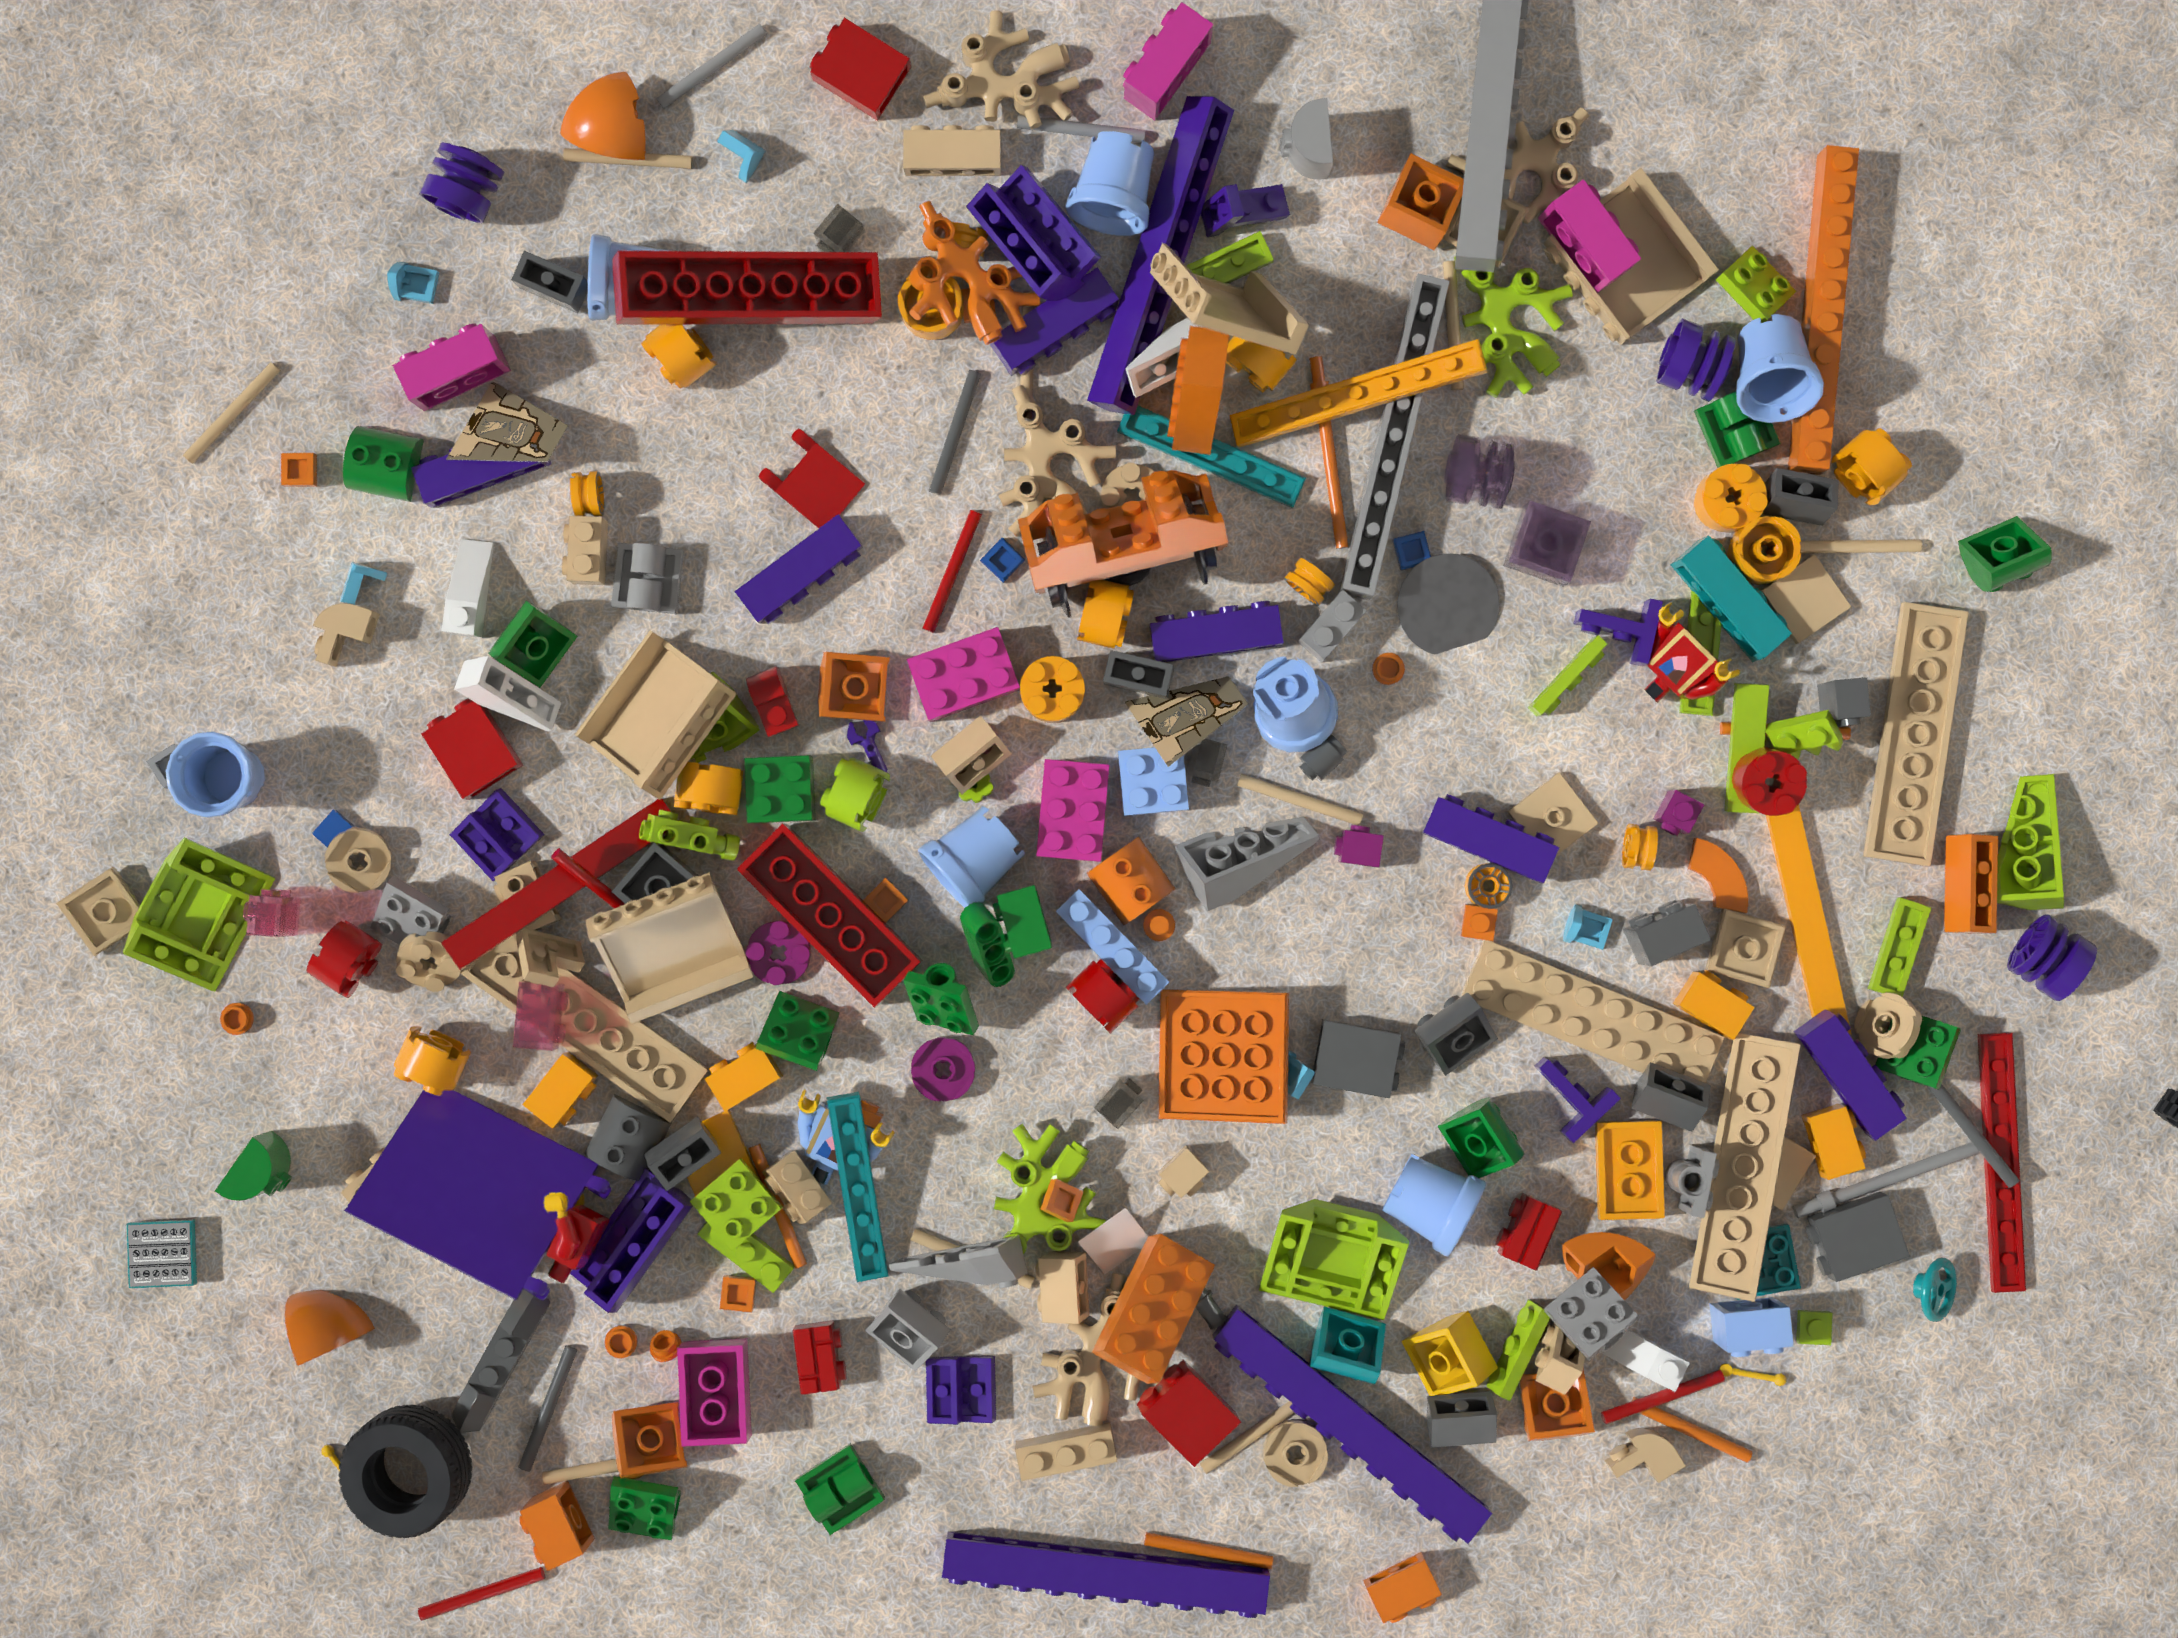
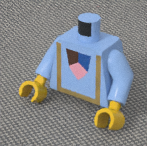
M803 1090L798 1102L800 1111L797 1123L800 1144L806 1149L805 1156L817 1161L811 1174L817 1182L827 1185L834 1169L838 1171L828 1105L823 1102L819 1104L821 1095L818 1093L815 1100L807 1099L805 1096L806 1090ZM882 1122L875 1129L865 1125L870 1162L878 1157L884 1146L890 1142L895 1134L893 1130L889 1135L883 1134L880 1130V1127L883 1125Z

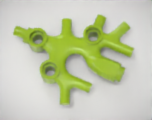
M1527 267L1517 271L1510 285L1505 288L1493 282L1494 272L1463 270L1461 274L1465 278L1467 288L1477 293L1481 300V307L1478 311L1462 315L1463 325L1467 328L1477 324H1484L1492 331V334L1481 345L1485 363H1493L1496 366L1495 375L1486 393L1497 398L1504 384L1510 380L1525 395L1534 386L1513 362V354L1516 352L1523 353L1539 374L1543 373L1545 377L1561 366L1558 361L1560 357L1540 336L1532 332L1516 329L1510 320L1511 312L1519 305L1527 304L1533 306L1555 332L1564 322L1554 311L1553 305L1556 301L1573 296L1571 286L1565 285L1549 290L1540 288L1538 273L1534 269ZM1476 273H1482L1485 276V280H1479ZM1521 278L1529 279L1530 285L1523 284ZM1492 343H1498L1501 347V350H1494L1492 348Z
M1023 1123L1014 1128L1012 1132L1023 1148V1157L1021 1159H1014L1003 1151L996 1161L1009 1170L1012 1181L1017 1186L1022 1187V1193L1018 1198L1006 1199L996 1196L994 1209L1011 1213L1014 1217L1012 1230L1008 1231L1003 1238L1019 1235L1023 1255L1027 1249V1241L1034 1235L1039 1234L1046 1238V1242L1051 1249L1055 1251L1065 1250L1070 1246L1072 1234L1080 1229L1095 1230L1106 1222V1219L1091 1217L1086 1212L1087 1206L1096 1195V1192L1085 1186L1073 1222L1063 1221L1040 1210L1042 1199L1047 1192L1051 1179H1058L1067 1184L1071 1182L1089 1159L1087 1155L1090 1151L1080 1143L1073 1141L1071 1145H1066L1052 1167L1045 1168L1041 1164V1159L1060 1130L1049 1124L1042 1136L1035 1140L1030 1136ZM1027 1167L1030 1170V1175L1021 1177L1018 1173L1019 1168ZM1061 1230L1065 1233V1238L1056 1240L1053 1237V1233Z

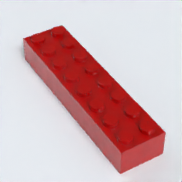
M618 251L612 258L616 325L873 324L882 317L878 252Z

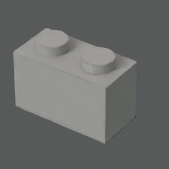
M1342 589L1298 640V643L1320 662H1323L1367 610Z

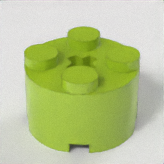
M855 757L849 760L842 758L835 769L834 776L837 778L832 789L828 787L825 790L820 805L826 807V816L860 832H864L867 829L863 826L866 820L870 822L874 820L888 789L883 788L882 785L884 779L890 782V774Z

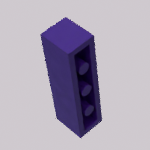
M1098 267L1083 276L1082 279L1085 284L1072 295L1058 301L1047 300L1024 315L1023 319L1027 325L1025 329L1015 332L1012 324L1001 330L1002 338L991 343L990 346L1011 377L1018 372L1020 375L1026 374L1037 365L1035 363L1037 359L1043 355H1046L1047 358L1055 355L1063 348L1061 343L1071 337L1074 340L1079 339L1090 330L1088 326L1097 319L1102 323L1116 313L1114 308L1117 307L1119 298Z
M447 454L439 458L437 455L422 458L419 460L420 465L411 467L424 504L433 508L552 465L550 459L548 462L446 460L449 455Z
M838 514L734 592L759 624L766 621L769 625L783 615L781 608L790 601L793 605H796L809 595L806 589L817 582L821 586L834 577L835 574L832 570L841 563L847 567L861 556L858 551L863 547Z
M1270 601L1251 603V609L1238 610V605L1219 608V613L1207 615L1206 610L1187 612L1188 618L1175 619L1174 614L1155 617L1156 622L1149 625L1154 660L1160 662L1282 646L1284 643L1278 605L1270 606Z
M1449 794L1446 795L1445 799L1438 797L1423 834L1536 882L1545 883L1560 848L1553 845L1554 838L1537 832L1535 837L1523 832L1525 826L1508 819L1505 824L1493 820L1494 813L1480 807H1476L1475 812L1464 808L1463 804L1465 801Z
M1825 1009L1793 1032L1844 1105L1853 1112L1856 1122L1864 1133L1876 1141L1907 1119L1901 1110L1904 1107V1103L1893 1090L1889 1092L1883 1083L1887 1081L1884 1074L1876 1065L1871 1067L1865 1058L1869 1055L1867 1050L1858 1039L1852 1040L1847 1032L1851 1028L1840 1013L1835 1015Z

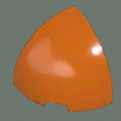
M617 72L603 76L585 87L567 109L561 125L560 135L575 146L595 154L619 159L645 160L646 138L644 120L638 119L636 105L639 96L627 72Z
M1594 1232L1576 1236L1563 1243L1562 1247L1566 1269L1571 1271L1577 1277V1280L1594 1267L1624 1300L1642 1282L1656 1256L1649 1248L1632 1238L1607 1232Z
M310 1290L299 1292L289 1296L286 1301V1330L297 1366L375 1329L367 1314L350 1299H344L331 1294L330 1291Z

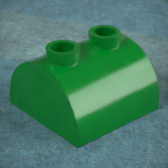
M356 426L349 437L344 454L343 482L345 487L350 490L411 502L415 485V477L411 467L419 465L424 439L364 426Z
M2018 516L1958 541L1960 555L1971 579L1984 592H1996L2001 590L2005 584L2014 580L2029 578L2033 572L2049 566L2052 560L2051 547Z
M526 600L488 654L505 667L541 688L578 636Z
M1489 1097L1468 1105L1437 1126L1468 1176L1473 1175L1477 1178H1482L1508 1168L1520 1161L1525 1154L1518 1143L1517 1136L1509 1129L1500 1115V1109Z
M273 1131L252 1137L215 1192L226 1199L234 1201L248 1200L263 1193L272 1196L276 1191L282 1192L292 1179V1176L288 1174L291 1158L286 1143Z

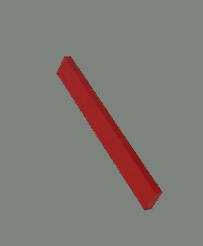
M657 799L572 855L571 858L599 879L653 843L639 838L642 821L647 820L648 814L658 815L659 810L670 811L663 799ZM557 865L442 941L441 944L458 969L462 970L586 886L560 865Z
M2013 1033L1978 1034L1983 1135L2020 1180ZM1984 1158L1991 1292L2026 1291L2021 1182L2019 1181L2016 1185L2009 1188Z

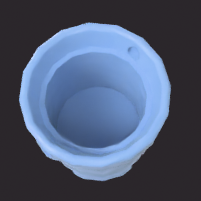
M1115 131L1098 133L1097 140L1094 136L1092 137L1077 186L1072 188L1065 205L1067 214L1075 222L1088 229L1116 236H1132L1143 233L1149 223L1147 197L1154 158V149L1146 141L1142 140L1141 146L1138 147L1131 144L1133 135Z
M593 234L590 240L588 263L589 319L591 321L607 320L609 316H616L612 258L618 251L671 250L613 242L609 236Z
M1781 314L1771 315L1772 321L1761 323L1760 317L1754 319L1744 326L1738 335L1740 377L1737 380L1736 402L1743 414L1753 420L1766 423L1786 422L1800 417L1814 408L1823 396L1824 381L1816 364L1811 360L1800 323L1791 316Z
M1278 657L1267 662L1258 671L1255 690L1253 688L1255 698L1253 704L1255 722L1261 736L1274 748L1289 753L1306 752L1321 745L1332 734L1338 720V702L1332 688L1315 674L1310 665L1299 658L1297 660H1287V657Z
M213 731L196 733L181 741L170 755L166 769L167 786L175 802L187 812L205 818L223 816L237 808H243L254 802L258 797L256 795L260 792L261 786L265 782L264 767L257 755L250 752L234 738Z
M984 806L937 841L929 840L918 848V853L929 870L964 908L974 902L984 903L985 895L1015 863L1025 856L1024 850L1015 853L1013 849L1019 842L996 816L991 819H986L983 816L989 811Z
M1411 1154L1382 1211L1398 1219L1431 1241L1434 1250L1448 1257L1469 1223L1484 1192L1486 1182L1473 1175L1463 1177Z

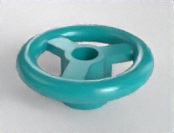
M1938 1258L1930 1264L1926 1273H1919L1914 1280L1913 1294L1916 1298L1921 1299L1922 1311L1925 1317L1932 1322L1943 1320L1953 1305L1957 1288V1276L1953 1263L1947 1258ZM1942 1267L1945 1269L1947 1277L1943 1281L1938 1273ZM1944 1297L1942 1305L1940 1306L1941 1299Z

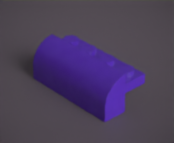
M1020 165L1000 188L986 183L966 205V208L1040 298L1045 300L1058 301L1075 293L1085 284L1082 279L1083 276L1101 258L1099 253L1038 179L1024 165Z
M645 1168L639 1181H635L609 1219L611 1220L587 1264L583 1268L570 1272L573 1277L587 1287L584 1294L607 1313H617L693 1207L690 1202L691 1199L679 1188L673 1187L666 1191L650 1168Z

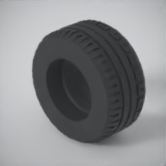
M407 1404L391 1407L372 1418L354 1433L346 1444L345 1449H343L340 1458L339 1484L341 1485L342 1496L346 1500L350 1511L369 1529L377 1533L380 1532V1534L387 1535L388 1537H416L437 1527L460 1505L471 1483L472 1458L470 1457L469 1446L464 1441L465 1438L461 1431L456 1428V1425L451 1420L445 1418L443 1414L420 1405L411 1404L409 1406ZM387 1447L406 1449L422 1462L428 1476V1490L426 1494L416 1495L407 1493L391 1481L384 1465V1453Z

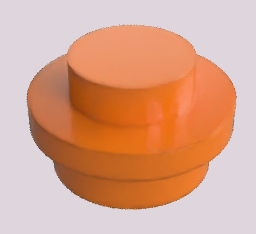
M1394 653L1379 655L1372 666L1375 679L1384 685L1397 683L1401 680L1405 671L1402 659Z
M1155 909L1146 915L1143 929L1150 939L1164 941L1174 933L1175 920L1168 911Z
M232 1003L223 1009L220 1022L223 1029L229 1034L240 1035L250 1030L254 1022V1015L246 1004Z
M625 1325L613 1327L605 1337V1348L615 1358L630 1356L635 1351L638 1343L636 1333Z
M669 1330L660 1331L651 1339L650 1353L658 1362L671 1361L677 1357V1348L682 1341L676 1333Z

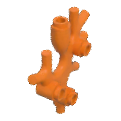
M931 201L922 203L919 208L925 218L923 225L926 229L922 236L923 243L929 250L938 251V258L923 257L910 272L909 279L912 286L919 291H923L921 299L910 310L911 316L916 320H920L930 308H935L939 311L946 327L956 324L958 319L944 292L946 281L956 276L964 279L969 285L970 294L967 305L969 320L980 341L983 340L985 345L994 343L1003 336L1001 333L1003 328L990 306L992 299L1000 301L1015 332L1025 329L1027 325L1019 311V307L1039 306L1040 297L1036 293H1022L1011 288V281L1022 277L1014 266L1007 268L1001 264H994L987 271L982 269L979 265V257L989 246L987 239L979 236L968 248L960 246L953 238L955 234L953 223L943 217L942 213L937 214Z

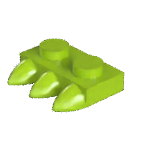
M1829 710L1768 723L1766 733L1774 748L1794 756L1797 760L1801 755V750H1806L1818 756L1824 745L1839 751L1843 744L1842 733Z

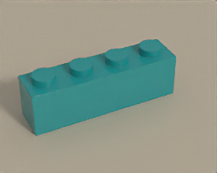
M1707 535L1697 540L1670 564L1687 586L1697 594L1699 600L1715 618L1717 617L1725 631L1752 662L1764 659L1792 634L1787 628L1788 624L1784 617L1769 607L1766 603L1765 595L1758 588L1752 587L1739 567L1732 563L1725 555V549L1718 540Z

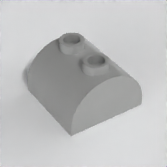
M1321 98L1303 105L1294 116L1291 128L1283 129V138H1280L1281 157H1288L1292 167L1298 173L1315 180L1328 179L1333 165L1327 98Z
M899 1289L865 1331L916 1371L940 1347L951 1329L945 1325L946 1319L940 1312L935 1310L929 1312L920 1305L921 1299L915 1292L911 1290L904 1292L902 1289Z

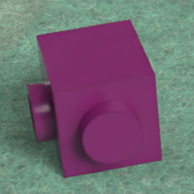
M1669 790L1653 819L1661 823L1660 828L1674 836H1678L1679 833L1689 834L1704 804L1677 790Z
M1351 825L1350 831L1342 830V836H1336L1334 855L1339 856L1338 862L1379 868L1384 835L1370 834V827Z

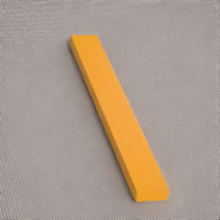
M1479 339L1229 416L1236 445L1240 448L1488 373L1481 343Z
M1798 805L1794 811L1786 815H1766L1812 1018L1826 1009L1835 1015L1840 1013L1849 1024L1800 807ZM1851 1029L1848 1030V1034L1852 1035Z

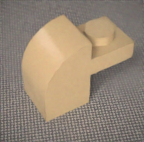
M348 603L335 604L323 610L313 624L314 627L325 630L324 635L319 636L315 645L314 652L317 654L315 661L337 667L346 637L371 644L380 613Z
M1635 1428L1625 1432L1632 1444L1629 1446L1622 1444L1615 1447L1609 1452L1610 1457L1604 1460L1616 1478L1644 1463L1651 1476L1658 1483L1686 1467L1674 1446L1663 1435L1649 1428Z

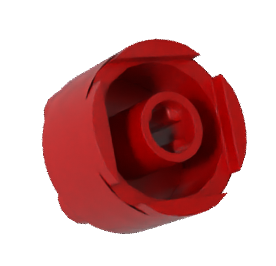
M1763 747L1740 758L1733 771L1732 784L1738 799L1746 807L1768 816L1786 815L1794 811L1806 793L1807 771L1794 756L1777 749ZM1767 778L1774 779L1772 785L1765 784V780Z
M345 920V923L340 921L329 930L319 943L322 946L319 957L312 954L307 965V973L338 994L349 998L357 989L358 981L363 975L369 977L378 965V961L374 958L380 952L383 944L347 920Z
M1102 959L1097 963L1093 960L1065 988L1111 1034L1138 1008L1136 1002L1140 999L1124 982L1118 986L1113 981L1118 976Z

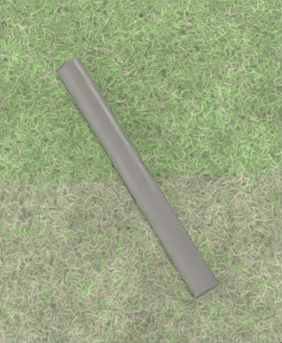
M759 23L657 97V101L665 109L766 36V31Z
M1018 115L1017 128L1087 137L1094 136L1095 138L1098 137L1100 132L1115 131L1133 135L1132 142L1141 143L1145 138V130L1073 121L1064 122L1063 120L1040 118L1042 125L1036 129H1030L1026 116Z

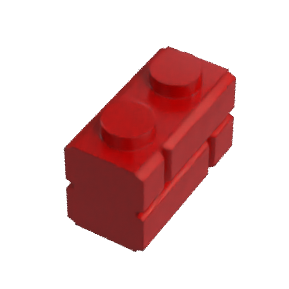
M1522 1193L1520 1199L1515 1198L1510 1206L1508 1215L1512 1218L1508 1228L1502 1227L1495 1243V1245L1499 1246L1497 1252L1505 1258L1537 1271L1563 1211Z
M834 1320L795 1325L793 1337L801 1394L839 1390L842 1385L841 1380L847 1379L845 1361H839L837 1348H842L841 1329L835 1328Z

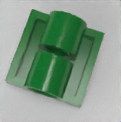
M1736 391L1694 410L1717 468L1727 464H1735L1781 444L1772 423L1756 421L1742 413L1736 402Z
M937 963L927 968L924 974L908 971L903 982L918 1021L928 1026L936 1025L947 1028L954 1033L962 1032L974 1036L979 1024L967 986L958 983L955 970L951 965Z
M779 991L758 1038L756 1049L817 1071L820 1062H822L840 1012Z
M1922 1016L1918 1038L1909 1049L1908 1054L1903 1058L1884 1059L1878 1057L1875 1065L1882 1071L1940 1090L1961 1029ZM1892 1019L1888 1031H1890L1893 1026Z
M851 1443L795 1479L796 1484L803 1493V1499L809 1512L818 1523L823 1524L829 1535H832L885 1500L884 1494Z
M614 1476L610 1489L608 1529L621 1533H632L672 1541L681 1490L674 1486Z

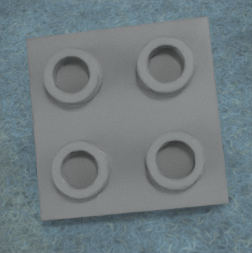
M618 543L611 607L677 615L684 551L682 549L666 548L646 543Z
M393 876L386 883L370 928L400 945L404 938L416 933V937L426 936L427 931L443 934L451 920V915L448 914L449 908Z
M1690 1145L1687 1160H1675L1667 1166L1665 1181L1671 1189L1680 1193L1679 1209L1691 1216L1704 1218L1705 1212L1710 1211L1712 1206L1713 1192L1710 1191L1712 1178L1716 1179L1718 1175L1719 1160L1716 1159L1717 1153L1695 1145ZM1690 1173V1180L1684 1185V1179Z
M1594 1267L1544 1308V1312L1588 1360H1591L1600 1351L1604 1352L1611 1348L1625 1334L1626 1329L1636 1322L1639 1317Z

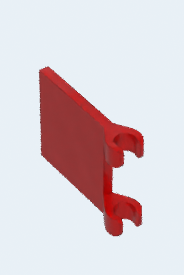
M796 429L791 437L807 454L784 481L780 480L767 468H764L758 477L817 528H820L836 515H840L864 487L865 483L818 445L804 431Z

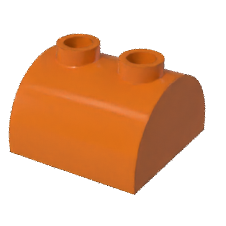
M1139 836L1086 873L1123 926L1176 889Z

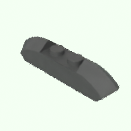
M523 1290L518 1300H513L453 1410L452 1418L461 1433L480 1431L545 1315L551 1303L548 1298L540 1300Z

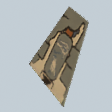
M492 382L446 460L548 462L568 425L499 384Z
M1229 676L1170 690L1167 699L1146 696L1125 701V704L1168 767L1249 705Z

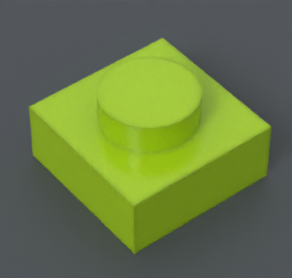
M1798 1310L1796 1342L1798 1344L1831 1346L1833 1313L1830 1311Z

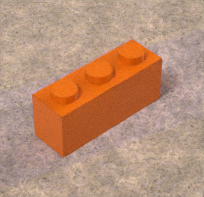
M1977 834L1946 836L1944 932L1967 934L1997 933L1998 836Z

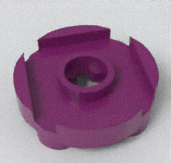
M775 921L765 923L754 931L745 952L751 970L757 978L772 985H781L794 982L805 973L810 962L811 946L789 922ZM774 944L777 947L786 946L787 950L784 952V955L787 958L784 961L779 958L774 961L771 958L773 950L770 947Z
M937 1037L928 1040L916 1051L912 1059L911 1074L916 1089L923 1096L933 1101H950L961 1097L968 1091L974 1080L976 1065L971 1051L961 1041L954 1038ZM939 1061L943 1064L945 1061H948L951 1064L949 1070L952 1074L949 1077L947 1075H943L941 1078L936 1075L938 1069L935 1063Z

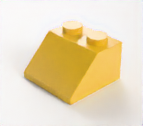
M1468 1310L1447 1316L1401 1341L1430 1396L1446 1395L1477 1387L1498 1369Z

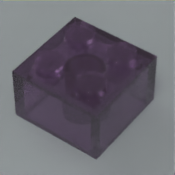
M1528 501L1521 511L1503 566L1562 587L1571 583L1591 521L1533 501Z

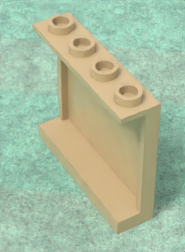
M1642 168L1631 174L1625 182L1600 200L1607 212L1611 211L1617 217L1620 223L1619 228L1625 237L1631 238L1639 249L1641 260L1624 275L1597 294L1553 234L1543 243L1546 247L1544 252L1553 265H1560L1566 273L1564 275L1566 283L1571 286L1572 290H1579L1585 298L1583 304L1592 316L1598 315L1604 323L1602 329L1606 336L1612 342L1617 340L1620 345L1710 279L1719 270Z
M1162 243L1159 252L1152 259L1151 275L1194 325L1296 355L1309 324L1262 274L1251 271L1243 289L1192 273L1165 243Z
M650 630L577 730L575 736L590 744L631 777L634 780L633 783L661 800L737 693L672 644Z
M710 873L692 877L686 882L661 889L644 898L629 901L623 906L607 912H600L585 920L589 940L591 943H595L624 1001L626 1014L631 1024L753 978L746 952Z

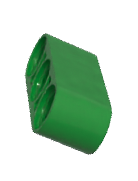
M974 902L969 904L962 911L960 921L973 961L992 986H1004L1013 978L1015 968L1010 953L1006 954L1004 948L1006 940L1002 927L983 903Z

